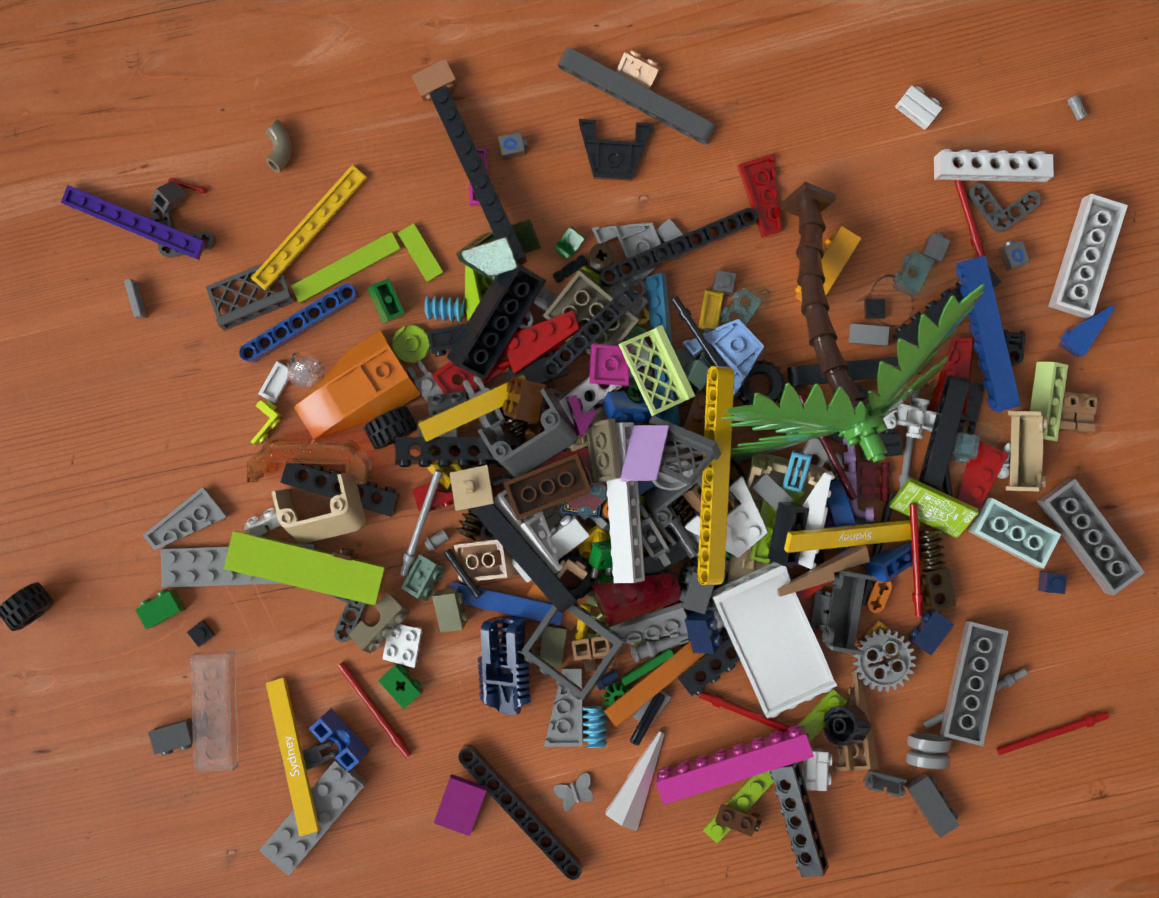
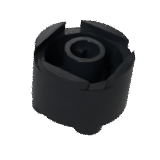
M857 706L832 707L826 712L823 720L825 721V728L823 730L826 738L832 744L840 746L862 743L871 729V724L866 714Z

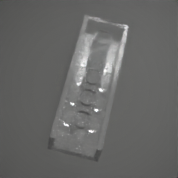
M235 651L197 652L190 655L194 772L233 771L238 767Z

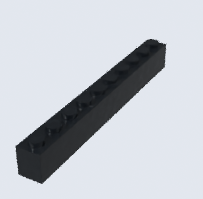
M445 86L430 93L433 104L505 260L509 257L521 265L526 263L527 259L448 87Z

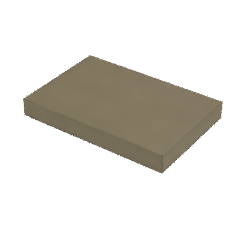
M615 418L590 423L587 429L592 482L600 483L620 479L621 465Z

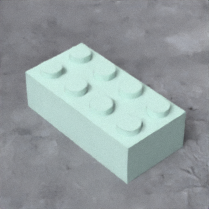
M993 498L985 499L978 515L968 532L1017 558L1043 569L1061 536L1060 533Z

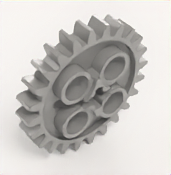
M879 628L878 634L871 630L870 637L864 634L865 641L858 640L861 646L855 647L864 651V656L852 654V656L857 658V660L852 661V664L858 665L854 672H860L858 679L865 678L863 681L864 685L870 683L871 689H874L877 685L879 692L882 691L883 687L889 692L890 686L897 690L896 684L904 686L902 680H910L907 674L914 673L910 670V667L916 666L911 662L916 656L910 655L914 649L912 647L907 648L910 641L903 642L905 636L900 635L897 638V631L891 634L890 629H886L885 633H883V630ZM888 643L893 644L891 652L885 651V646ZM870 650H875L874 658L868 659L867 653ZM897 653H900L899 656H897V657H892V656L896 655ZM883 656H885L886 658H888V659L885 660V664H883V663L880 662V661L883 660V658H882ZM895 661L900 662V667L897 670L892 668ZM870 663H876V664H873L871 667H868V664H870ZM877 668H882L881 676L875 677L874 671Z

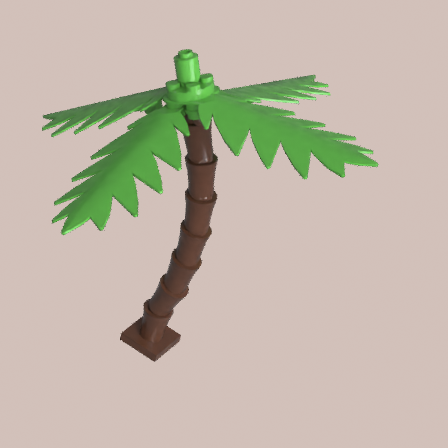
M804 182L780 203L781 210L799 217V234L801 238L796 255L799 259L797 283L801 287L802 294L801 312L806 317L809 344L815 349L821 377L827 380L834 397L830 404L826 405L823 392L819 384L816 383L804 406H802L796 390L790 383H787L779 406L768 396L757 392L754 394L753 405L726 409V413L734 416L723 417L722 420L744 421L730 424L731 427L764 425L752 429H780L776 430V433H786L785 436L760 438L759 440L763 442L738 444V446L745 447L731 448L730 459L830 435L838 431L840 432L839 437H844L849 447L860 443L868 461L873 460L876 463L884 459V454L887 453V450L879 433L888 428L883 418L942 370L941 368L948 361L947 356L937 366L934 365L924 376L922 375L918 380L912 381L909 385V382L939 352L938 349L957 330L956 327L975 308L974 303L984 293L982 289L985 285H980L959 303L955 296L952 295L943 309L938 326L929 317L922 314L918 329L919 347L901 338L898 339L897 354L899 366L895 367L881 361L877 374L879 395L870 390L868 391V397L865 398L847 371L849 366L838 348L836 342L838 336L829 318L828 311L830 307L823 286L825 276L821 262L824 256L822 237L826 226L821 212L836 200L835 194Z

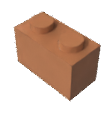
M446 59L411 75L423 101H431L430 93L447 86L449 91H452L455 88L454 86L457 85Z

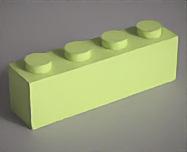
M1037 362L1030 411L1043 412L1044 417H1048V428L1044 429V440L1047 441L1058 440L1068 371L1067 364L1057 362Z

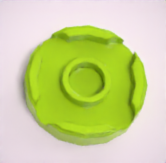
M404 326L393 337V351L400 360L406 363L422 361L430 351L428 335L418 326Z

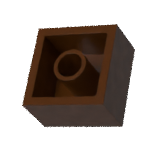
M512 377L507 384L508 396L507 400L503 403V415L518 420L538 423L543 400L540 390L545 388L546 385Z

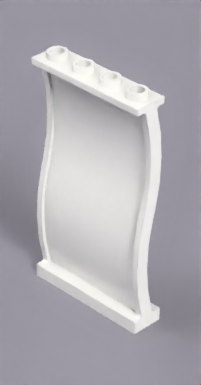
M776 562L714 589L711 594L758 698L761 709L767 718L776 717L780 712L793 709L799 703L810 701L815 696L830 692L837 686L796 592L781 597L778 596L777 589L791 580L786 566Z

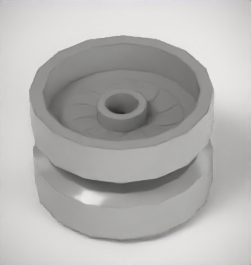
M674 442L665 443L664 449L675 446ZM688 448L679 450V455L690 453ZM676 451L665 454L666 459L676 457ZM692 458L681 461L682 466L692 464ZM678 462L667 465V468L670 470L679 467ZM693 469L684 471L683 475L690 478L693 474ZM661 472L658 473L657 480H652L657 487L669 491L679 490L688 485Z
M909 733L907 745L913 749L907 751L906 762L922 768L947 769L950 767V756L944 752L951 750L952 739L930 733Z

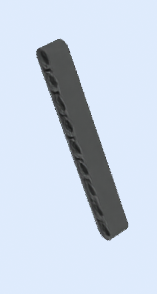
M566 48L558 63V67L570 75L701 144L707 145L716 129L712 122L571 48Z

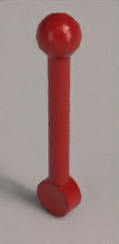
M173 177L168 179V183L174 180L179 186L197 190L201 194L207 192L204 186L197 187L179 182Z

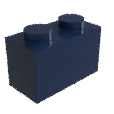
M930 609L923 614L920 624L910 631L908 640L927 654L932 655L954 624L937 611Z
M706 610L705 614L691 611L684 621L693 653L715 654L722 643V637L719 635L718 623L713 610Z

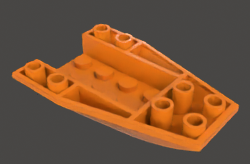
M380 330L349 349L294 406V409L315 440L370 422L392 409L408 404L422 394L406 373L391 349L388 340Z

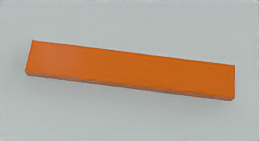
M689 641V643H686L675 652L673 657L659 665L607 707L604 712L617 727L703 657L705 653H693Z

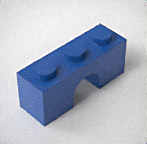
M608 392L602 404L607 419L615 418V423H649L653 416L663 420L668 410L666 409L652 416L643 396H641L638 403H635L628 398L626 392ZM654 397L652 403L657 410L661 407L663 400Z
M332 708L309 728L321 743L326 739H330L337 744L339 753L335 758L347 772L358 764L370 751Z

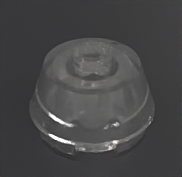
M294 353L291 359L288 360V380L301 388H313L324 377L325 367H321V362L312 356L307 355L304 358L300 357L299 353Z

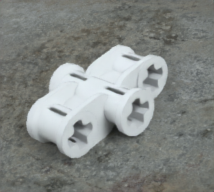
M913 398V406L900 404L897 407L896 421L898 425L909 426V431L906 433L907 437L923 439V431L932 432L937 412L927 411V405L930 404L929 400Z

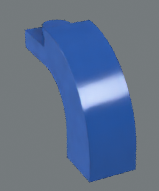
M840 479L830 482L829 490L831 491V496L827 498L826 507L828 508L832 526H854L852 510ZM848 546V547H838L837 550H842V549L849 548V547H852V546Z

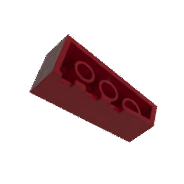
M671 572L645 576V581L636 583H614L613 581L594 584L593 596L610 628L680 601V585Z

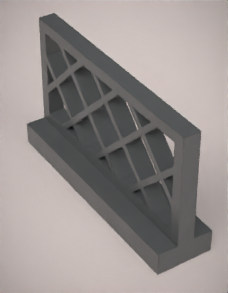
M262 264L207 286L206 289L217 316L218 326L226 331L294 303L295 300L290 293L284 274L282 273L280 280L277 279L267 291L257 283L253 284L248 281L250 275L254 274ZM234 281L242 282L239 291L230 289ZM276 282L283 285V291L278 293L272 291ZM246 284L254 287L251 296L242 293ZM217 288L225 289L221 299L215 297L212 290ZM258 289L266 292L261 300L254 298ZM229 291L237 294L233 303L224 301ZM240 296L249 299L244 307L237 306ZM223 303L231 306L228 313L221 315L220 309Z
M655 416L649 421L650 425H669L666 443L672 441L675 445L664 449L663 460L659 472L692 486L712 459L717 460L721 456L716 441ZM690 449V453L679 455V450ZM676 451V457L666 459L665 454ZM696 456H706L704 460L695 462ZM692 458V464L681 465V461ZM678 462V468L671 470L667 468V465ZM694 469L690 478L683 475L684 471Z

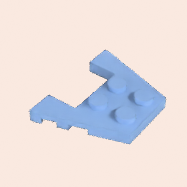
M739 319L715 328L716 330L706 334L703 333L709 345L734 370L733 398L764 350V345ZM696 338L688 339L682 343L693 357L703 351Z

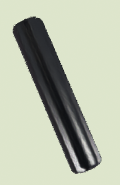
M660 692L652 698L630 738V742L634 745H640L665 699V696Z

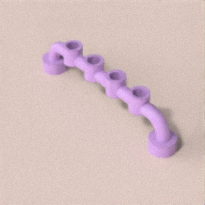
M843 438V445H847L848 452H844V464H848V471L844 472L857 495L855 445L849 447L846 439ZM847 495L852 513L858 518L866 519V522H874L873 507H865V511H861L857 506V498L850 501Z

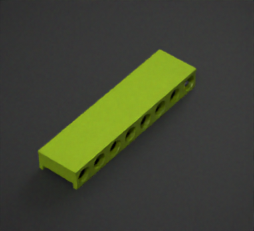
M233 531L224 569L376 605L386 566L359 559L350 561L332 556L333 553L242 531Z

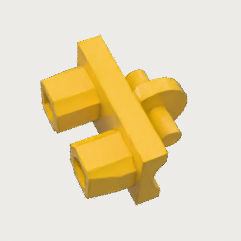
M587 525L585 528L589 533V537L575 547L579 550L580 555L586 559L590 557L594 542L607 541L611 538L610 532L601 529L598 525L593 528Z

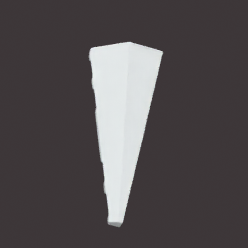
M831 471L824 472L802 505L809 508L805 530L824 528L828 510L825 507L826 501L831 496L829 486L831 480L835 477ZM819 550L801 551L798 564L809 569L815 568L814 558L815 554L819 553Z
M506 490L499 493L493 499L494 504L553 573L559 572L563 567L559 565L556 557L557 551L552 546L551 534L543 512L523 520H517Z
M660 730L627 776V780L605 811L606 815L615 822L634 831H637L665 735Z

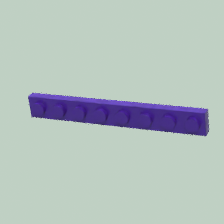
M67 185L61 201L62 204L200 260L206 244L203 240Z

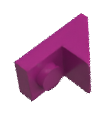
M576 395L567 397L566 401L574 427L579 436L584 435L597 409L582 413L583 404L581 399L577 398Z

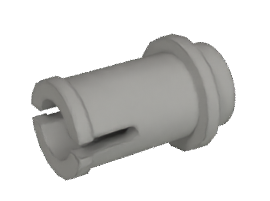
M1078 94L1067 100V106L1071 107L1076 120L1089 115L1080 100L1082 97L1079 98Z
M442 529L432 537H427L424 544L429 551H435V548L449 540V537L444 529Z

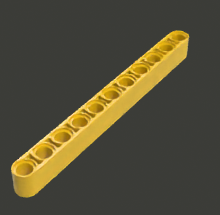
M711 366L707 373L704 437L717 442L721 456L717 460L712 459L702 472L698 581L701 585L722 584L725 576L732 433L730 424H732V421L722 420V418L732 416L725 411L726 409L733 408L734 371L731 367Z

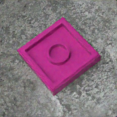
M591 344L589 383L629 386L630 368L618 345ZM626 346L629 353H631V346Z

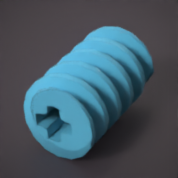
M426 295L425 314L427 319H432L434 315L435 320H439L441 316L442 320L446 321L449 316L451 322L456 317L458 322H462L465 315V298L461 304L459 298H456L455 303H453L451 297L445 302L444 296H442L438 302L436 296L430 301L429 296Z
M603 706L583 707V710L588 711V714L583 715V718L588 719L583 725L589 728L583 731V733L589 735V737L583 738V741L589 742L585 747L602 748L607 746V741L604 740L607 738V733L603 732L607 730V726L604 724L607 722V718L604 717L606 713Z

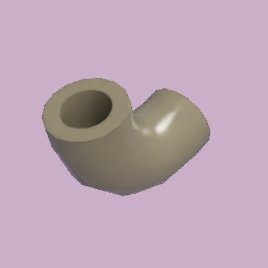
M277 119L264 133L271 139L273 144V151L266 158V163L273 171L280 173L290 161L292 142L289 132Z

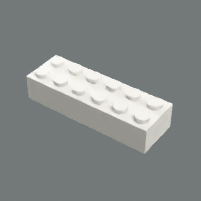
M1089 194L1082 198L1048 307L1082 318L1094 315L1128 205L1094 194Z

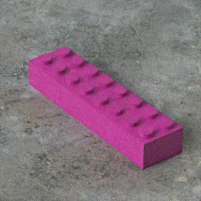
M794 725L789 727L788 731L782 733L781 731H775L770 733L769 737L763 739L762 737H756L751 740V743H738L729 750L719 749L710 756L706 754L696 757L695 761L689 762L685 760L678 763L676 767L670 768V766L661 768L660 772H657L656 785L663 805L814 757L804 726Z

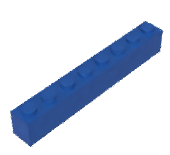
M976 256L956 262V274L961 281L960 291L964 298L980 285H985L982 289L984 293L974 303L975 308L968 316L971 323L969 324V329L975 340L974 349L979 357L978 366L984 377L982 381L983 387L987 390L988 394L987 404L992 411L996 412L1021 406L986 256Z

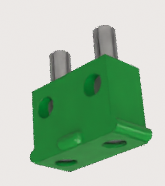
M611 540L594 542L588 561L593 566L590 576L597 578L600 569H606L605 575L611 576L613 570Z

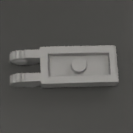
M420 360L417 363L420 370L425 374L424 376L418 378L411 366L407 370L428 403V396L444 393L431 376V372H428Z

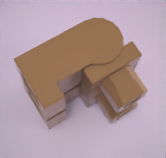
M1064 392L1059 430L1085 433L1095 432L1093 421L1097 408V395Z
M603 636L572 641L574 661L580 660V662H584L586 672L596 671V660L602 659L603 661L613 647V644ZM615 659L608 669L615 668Z

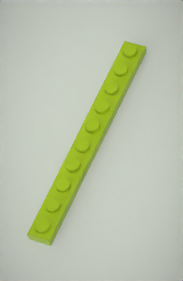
M834 689L827 692L798 724L799 727L804 726L805 732L809 734V743L825 726V721L823 720L826 712L832 707L844 706L847 702ZM770 771L749 777L725 805L746 813L774 782L771 779ZM716 814L703 828V831L718 844L729 832L730 828L716 823Z

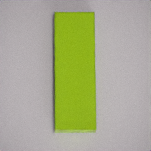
M414 223L398 232L399 237L427 283L444 273Z

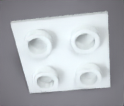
M398 624L393 629L392 634L386 638L383 660L415 668L418 662V651H420L421 634H423L422 627Z

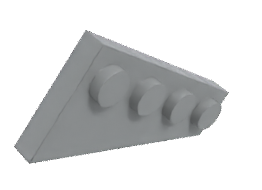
M202 487L143 534V537L154 550H158L225 519L228 515L207 489Z
M682 603L633 618L610 628L627 640L625 644L641 642L642 639L647 638L659 640V637L662 636L675 638L678 637V634L688 633L684 621L688 615L685 609L682 608Z
M562 668L561 673L582 688V668ZM558 685L544 747L583 746L582 699L578 700L570 694L571 691L566 687L562 688Z

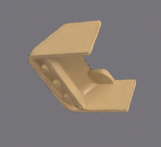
M1008 411V415L1012 417L1010 486H1006V490L1042 491V488H1046V476H1043L1044 429L1048 428V417H1044V413L1038 411Z
M354 472L337 475L342 494L336 495L331 499V513L298 521L294 510L290 490L273 491L272 497L280 525L300 544L361 530L365 526L366 520Z

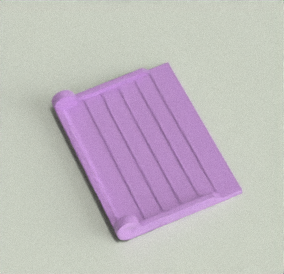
M669 425L633 426L620 481L657 480Z

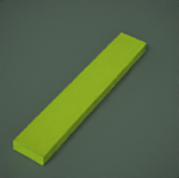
M390 232L291 285V288L299 303H303L398 252L401 248L393 233Z

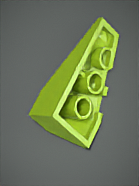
M467 244L465 250V309L468 320L494 279L491 271L492 265L483 246Z

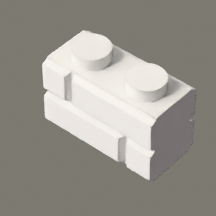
M911 85L895 108L925 130L941 111L942 107L939 106L938 100L927 97L921 87Z
M811 748L814 757L803 760L802 767L807 790L827 791V786L831 785V774L828 773V767L832 766V754H829V751L825 748Z

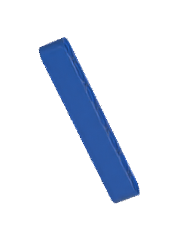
M350 284L341 285L241 346L239 350L240 357L252 363L260 360L354 303L358 298V291ZM351 289L353 291L352 296L345 298L344 292ZM331 299L336 300L334 308H328V302ZM314 309H319L320 311L317 318H312L311 316ZM298 319L303 320L301 328L295 327V322ZM281 329H286L287 331L284 338L279 337ZM268 338L270 345L268 348H264L262 343ZM252 348L254 354L251 358H247L246 352Z

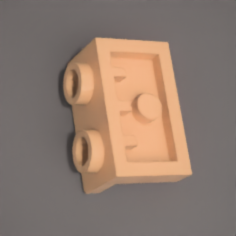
M631 49V51L627 50L624 52L616 72L650 90L661 67L657 66L658 62L650 58L646 60L641 57V53Z

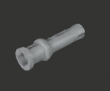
M686 633L678 634V637L675 638L668 636L653 642L648 640L645 641V644L636 647L634 645L630 646L633 660L637 663L640 659L649 656L651 658L654 657L658 652L689 643V637Z

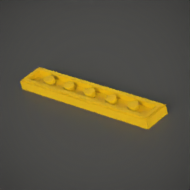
M521 375V376H519V377H516V378H520V379H525V380H526V378H525L524 375ZM508 382L419 422L418 425L425 441H429L502 407L508 396Z

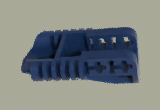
M518 616L490 618L482 623L480 632L482 656L478 657V663H480L478 664V675L480 676L479 689L481 690L479 692L480 699L487 706L494 707L499 712L507 715L520 714L522 705L531 702V695L529 694L530 675L528 674L529 667H527L529 662L520 653L524 648L525 619Z

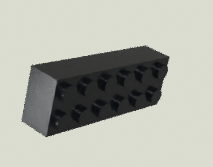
M507 257L448 353L447 358L457 367L486 380L546 280Z

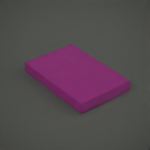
M451 774L434 823L470 836L488 787Z

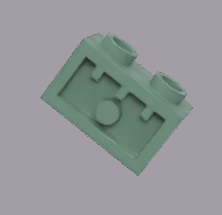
M419 554L401 588L416 598L427 601L432 596L437 582L442 578L445 567Z

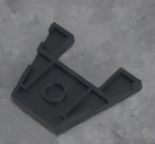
M579 119V126L593 179L632 181L653 129V123L636 122L635 142L595 140L596 120Z

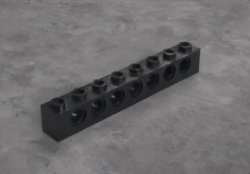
M395 437V465H399V467L406 468L411 467V465H419V467H430L431 465L450 467V464H458L459 467H469L470 464H478V467L497 464L498 467H503L488 453L489 449L482 437H435L429 441H425L424 437ZM496 437L498 441L509 443L513 450L523 445L526 439L525 437ZM416 449L420 452V455L412 456L410 450ZM436 449L440 455L432 456L429 451ZM455 449L458 451L459 455L452 456L449 453V450ZM475 449L478 455L472 456L468 450Z

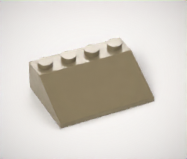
M583 269L578 270L543 316L549 320L567 312L575 311L580 328H582L616 296ZM619 300L620 306L627 307L622 301ZM629 309L593 344L619 346L642 318ZM606 310L605 318L609 321L613 320V312ZM593 323L590 327L592 333H599L600 329L597 324ZM578 337L576 343L580 347H584V338ZM591 345L585 350L590 355Z

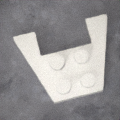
M740 476L729 486V490L741 504L727 515L726 551L738 558L768 533L743 476ZM699 514L685 525L687 530L698 536L700 534Z

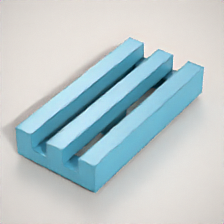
M792 450L782 488L802 492L812 458L811 454L806 455L803 452L798 453ZM795 457H797L798 460L792 477L791 484L788 485ZM802 459H805L806 461L799 481L798 487H796L795 483L802 463Z

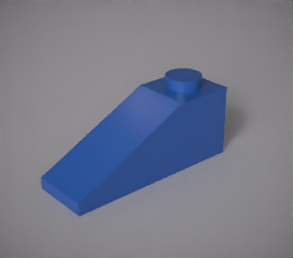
M1105 307L1070 329H1066L1060 336L1061 342L1058 346L1077 358L1085 356L1115 307Z
M911 542L880 552L869 558L870 562L865 563L867 574L876 576V581L888 582L912 565Z

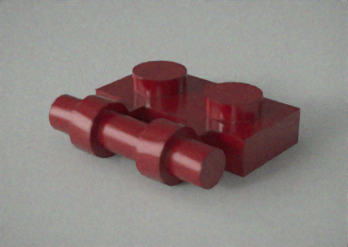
M856 461L857 500H875V493H881L880 501H888V493H890L889 476H891L889 463L882 462V469L876 470V463ZM876 476H881V487H876Z

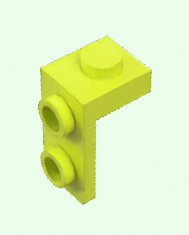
M260 400L256 405L270 419L252 439L251 443L254 445L264 443L269 436L267 433L271 429H275L281 422L280 418L282 415L275 410L277 406L269 400L267 402Z

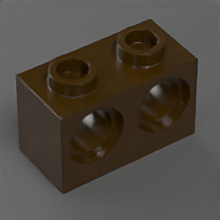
M941 567V569L921 571V586L925 588L926 593L924 595L925 605L932 610L956 606L949 568ZM934 574H937L939 578L936 584L931 582ZM941 593L942 600L936 603L935 596Z

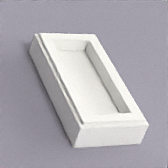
M276 361L258 394L276 404L295 370Z

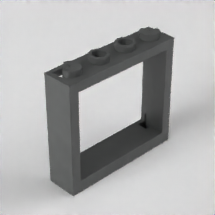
M575 603L568 609L570 613L613 644V647L584 689H582L532 651V648L558 612L557 608L553 605L520 653L525 656L524 659L527 662L535 663L539 666V670L546 676L551 675L556 679L555 683L562 688H568L573 697L578 700H584L588 698L627 640L579 604Z

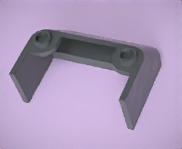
M551 388L540 390L550 406L541 416V423L545 431L515 450L506 441H498L491 428L478 430L493 457L514 476H521L530 472L573 445L578 439L577 430Z
M695 457V462L702 461V459ZM702 473L692 486L698 483L702 488ZM654 485L645 492L644 501L655 524L674 546L678 539L671 528L666 527L673 519V514L667 506L692 486L687 485L679 490L669 491ZM729 490L728 497L733 501L736 496Z
M841 570L834 573L835 580L832 581L834 587L827 628L823 631L822 641L825 642L826 647L833 651L864 656V651L855 647L865 581L866 579L876 581L877 577L863 572Z

